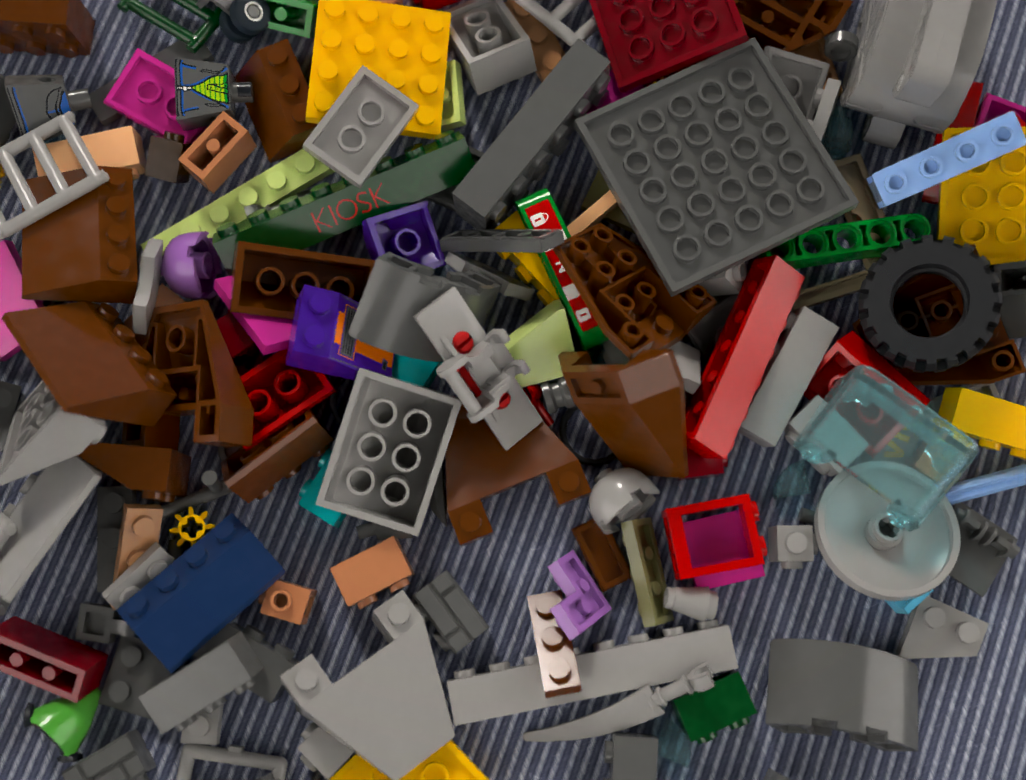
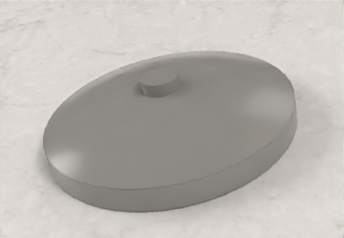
M867 461L853 465L843 470L827 485L816 505L814 533L818 548L825 562L844 583L864 595L886 601L914 599L928 593L942 583L955 566L960 551V528L954 509L936 484L910 467L889 461Z

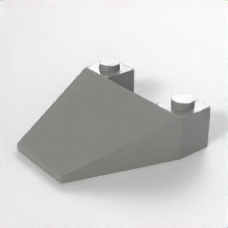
M403 590L373 610L372 621L386 639L388 645L332 684L312 654L280 675L282 685L303 715L391 780H400L455 737L424 618Z

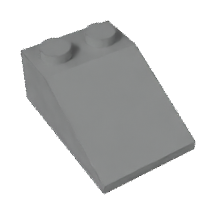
M469 0L443 11L451 13L449 42L477 95L493 91L499 86L521 79L537 71L530 38L502 0Z

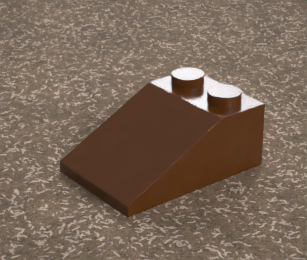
M90 443L81 454L77 455L129 489L142 492L141 498L170 503L174 502L175 497L187 496L192 457L174 449L109 443L93 445Z

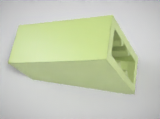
M560 299L549 303L509 335L510 341L504 344L514 360H524L530 368L529 373L525 375L520 373L514 376L521 388L564 377L558 355L562 352H575L566 311Z

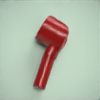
M538 384L528 386L527 389L531 396H529L525 388H522L545 424L551 426L554 421L540 400L543 394L541 386Z

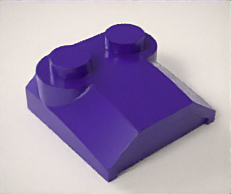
M427 200L362 221L363 238L371 260H376L377 257L391 252L433 269L447 265L427 207Z

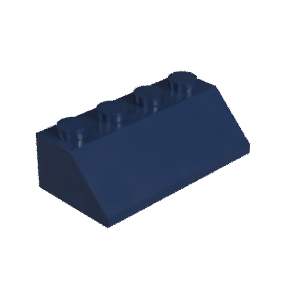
M231 513L116 611L172 674L280 579L286 571L255 535Z

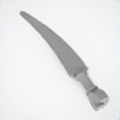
M707 662L702 663L692 669L689 674H683L681 676L682 679L663 688L657 686L656 691H653L651 686L647 684L631 695L586 716L551 727L525 732L523 739L528 742L571 741L598 737L628 729L665 714L662 705L666 707L669 701L686 693L692 695L695 691L702 692L715 687L712 680L714 674Z

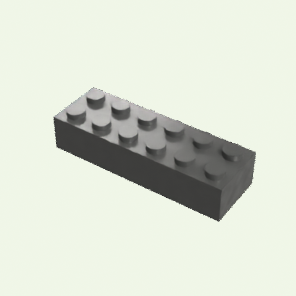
M579 38L452 192L456 212L459 217L475 229H495L509 217L507 214L515 205V201L528 196L529 191L527 189L533 181L539 182L545 176L549 169L548 163L554 155L559 157L565 151L569 144L568 138L574 131H577L574 127L575 120L586 115L593 105L598 108L606 100L609 94L607 87L611 80V76H609L610 60Z

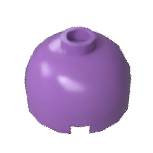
M207 231L178 235L169 242L162 256L161 275L165 278L166 283L173 292L187 299H211L217 294L213 288L216 274H222V262L212 244L213 238H207L209 234Z

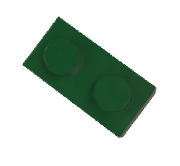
M732 669L713 677L712 680L715 687L702 692L695 691L692 695L686 693L670 701L684 735L690 742L697 740L698 744H703L711 741L718 736L716 731L727 726L731 730L740 728L750 722L749 716L757 713L739 671Z

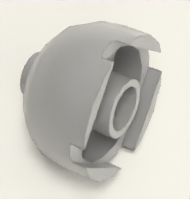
M622 467L612 471L611 468H607L594 479L596 485L592 488L589 496L590 514L604 534H612L620 530L616 524L625 520H635L643 515L657 500L653 494H659L660 491L639 470L632 467Z

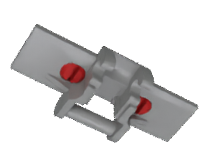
M455 286L451 287L414 316L444 360L436 369L439 377L445 378L468 411L467 417L470 422L476 423L484 419L504 450L510 449L543 421L514 377L520 373L523 375L529 373L530 368L524 360H514L504 345L510 341V337L504 329H493L486 334Z

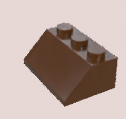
M286 38L257 50L234 77L236 82H252L254 102H247L245 104L270 163L288 157L303 149V143L318 125L306 122L309 87L289 40Z
M310 408L250 450L246 451L241 447L223 460L221 468L224 483L248 504L256 498L261 500L274 489L273 485L283 477L288 479L298 473L302 468L301 464L311 456L316 458L326 452L330 447L329 443L334 439Z

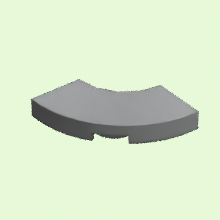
M150 238L140 258L138 286L132 304V324L135 334H147L151 316L156 305L163 256V240Z
M448 251L445 262L455 271H476L502 284L499 292L503 295L530 301L534 290L526 284L482 262Z

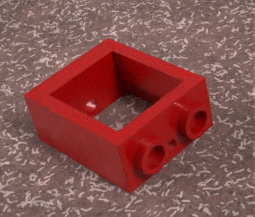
M749 493L667 508L661 511L675 581L765 564L763 557L767 556V546L764 537L758 535L756 522L759 521V510L756 502L751 501ZM738 506L750 558L692 568L682 516Z

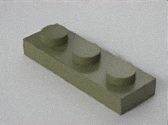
M651 517L621 522L622 540L627 550L630 576L635 585L638 611L642 617L644 628L674 621L673 611L663 607V597L667 585Z

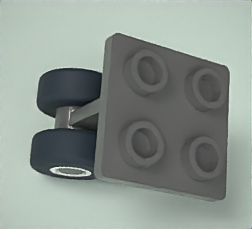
M198 0L196 6L202 9L211 1L222 9L219 17L220 28L223 34L235 43L249 42L257 34L264 31L268 27V22L271 21V10L265 0Z

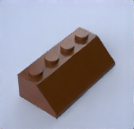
M238 241L234 252L230 312L293 320L296 301L304 284L341 293L360 303L376 260Z

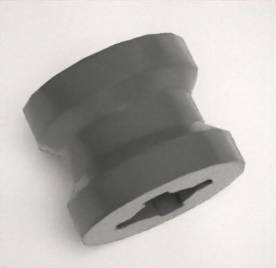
M564 377L558 378L557 381L540 383L549 415L556 413L558 408L567 407L570 409L576 407Z

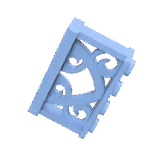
M1010 111L879 170L866 178V181L878 209H881L1026 145V137L1015 112Z

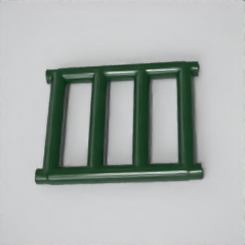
M120 0L117 4L118 9L122 12L127 13L130 10L187 44L186 48L193 54H196L220 26L219 17L222 9L217 7L213 11L206 6L200 9L196 6V0H171L205 20L195 34L138 0Z

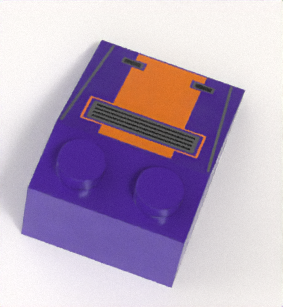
M304 284L296 301L285 362L286 366L350 380L356 379L359 368L391 377L395 354L361 342L349 335V329L359 302L338 292Z

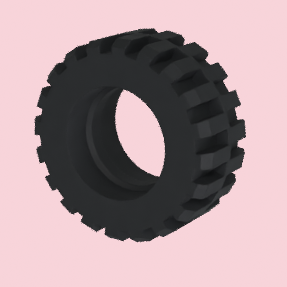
M921 235V240L912 241L911 238L900 241V245L894 249L889 247L881 254V258L877 262H873L869 267L868 274L860 287L858 300L860 324L868 343L872 344L876 352L884 359L886 358L891 361L894 366L901 369L903 367L911 369L916 373H924L925 371L943 372L949 368L958 367L966 363L992 337L1001 317V314H999L1000 307L1003 304L1002 293H999L998 289L1000 281L997 273L990 271V262L983 255L979 258L973 253L975 248L966 242L961 246L954 243L955 238L944 236L943 240L933 239V235ZM921 274H935L947 278L957 286L963 298V313L953 329L941 336L926 338L909 333L899 324L894 314L893 301L899 287L909 278Z

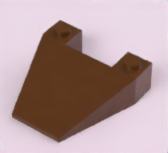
M196 300L155 307L143 349L150 353L151 361L157 369L168 377V383L177 396L154 427L123 422L121 445L169 448L178 451L180 416L195 415L193 443L220 447L252 446L254 409L208 301Z
M461 404L445 453L447 513L462 547L494 534L481 502L489 497L542 476L547 481L557 508L590 495L592 491L578 458L543 421L506 451L485 420L482 419L479 422L471 423L467 417L468 411Z

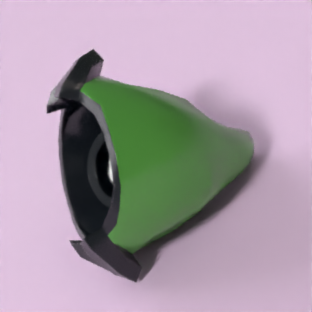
M97 687L78 703L59 697L35 709L34 704L28 702L24 711V728L31 725L39 728L58 747L61 756L57 758L58 762L79 761L83 759V754L77 751L92 725L101 691Z

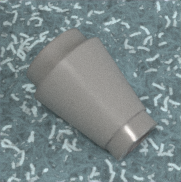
M667 586L663 597V607L704 622L706 619L713 620L718 608V593L710 591L709 587Z

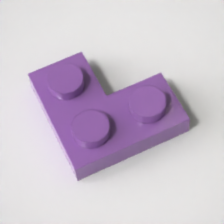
M574 550L547 567L553 575L555 583L566 595V598L552 607L550 611L554 615L558 626L565 632L569 640L580 635L612 609Z

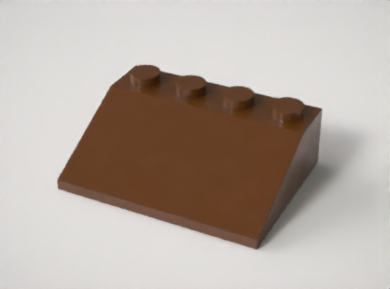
M98 166L100 170L103 169L108 173L109 181L22 229V299L133 304L138 284L132 169ZM83 168L61 172L68 186L87 177ZM47 175L26 179L38 204L56 194Z
M79 301L7 312L3 315L2 320L64 413L154 427L177 396L168 383V377L157 369L151 361L150 353L139 345L135 339V333L125 326L119 318V312L109 304L101 303L99 305L88 301Z

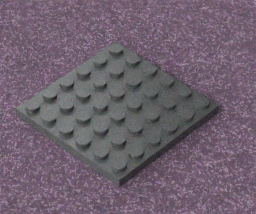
M755 37L575 120V129L671 297L855 209L859 204L855 194Z

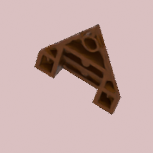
M734 0L748 40L755 37L763 51L766 46H771L788 52L796 51L835 32L853 2L851 0Z

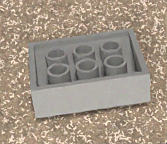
M359 368L315 505L419 536L462 404L460 399L424 386Z
M42 380L14 411L0 461V485H5L81 454L90 443L95 445L102 439L107 431L106 419L64 413Z
M76 455L44 468L38 476L30 474L19 489V492L24 494L16 506L9 503L2 513L9 517L18 527L17 532L9 536L0 551V596L3 600L9 603L13 600L101 479V470Z

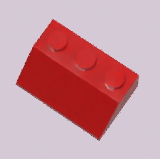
M853 330L839 339L824 355L803 394L809 400L819 395L868 444L864 451L871 458L889 443L931 401Z
M288 349L278 351L240 377L254 409L252 446H242L244 450H250L336 392L327 375L286 366Z

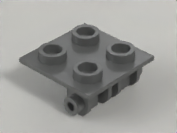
M956 503L953 509L960 528V551L949 576L979 596L984 597L1007 557L1014 559L1020 552V547L1016 545L1018 539L964 503Z

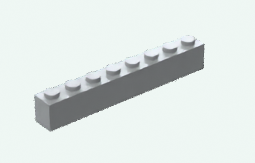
M717 619L705 620L704 622H697V629L684 632L683 626L662 629L663 636L649 639L648 633L628 636V643L614 645V640L593 643L594 650L581 653L579 647H573L582 692L545 698L538 655L524 657V664L510 667L509 661L489 664V671L475 674L474 668L454 671V678L447 681L454 726L639 689L647 684L654 686L682 679L681 676L683 674H689L692 669L705 662L708 663L713 673L737 669L738 663L729 625H718Z

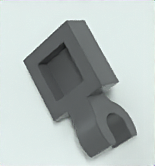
M90 602L81 603L75 639L110 644L115 642L116 634L136 637L133 630L123 618H119V613L116 610H112L110 605Z

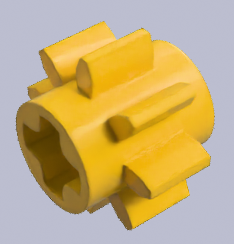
M189 507V515L185 517L178 514L174 515L179 525L177 528L170 529V533L180 534L181 538L177 542L178 547L183 546L185 542L191 543V546H193L206 535L207 531L215 527L214 524L205 525L204 520L208 516L207 511L202 512L198 516L194 514L193 508ZM192 520L196 521L197 526H203L202 530L197 531L195 538H190L188 532H183V528L189 527V521Z

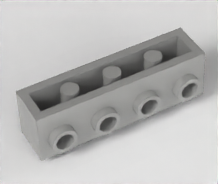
M805 306L792 312L790 311L787 325L778 338L774 348V355L765 368L761 378V385L751 400L747 417L741 423L738 433L762 447L776 446L839 329L837 325Z

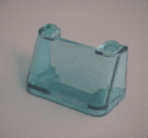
M866 365L856 366L835 382L792 445L800 451V455L806 461L812 464H825L834 461L887 500L889 504L886 507V513L889 515V521L894 526L909 532L920 527L971 465L979 452L977 443L882 373Z

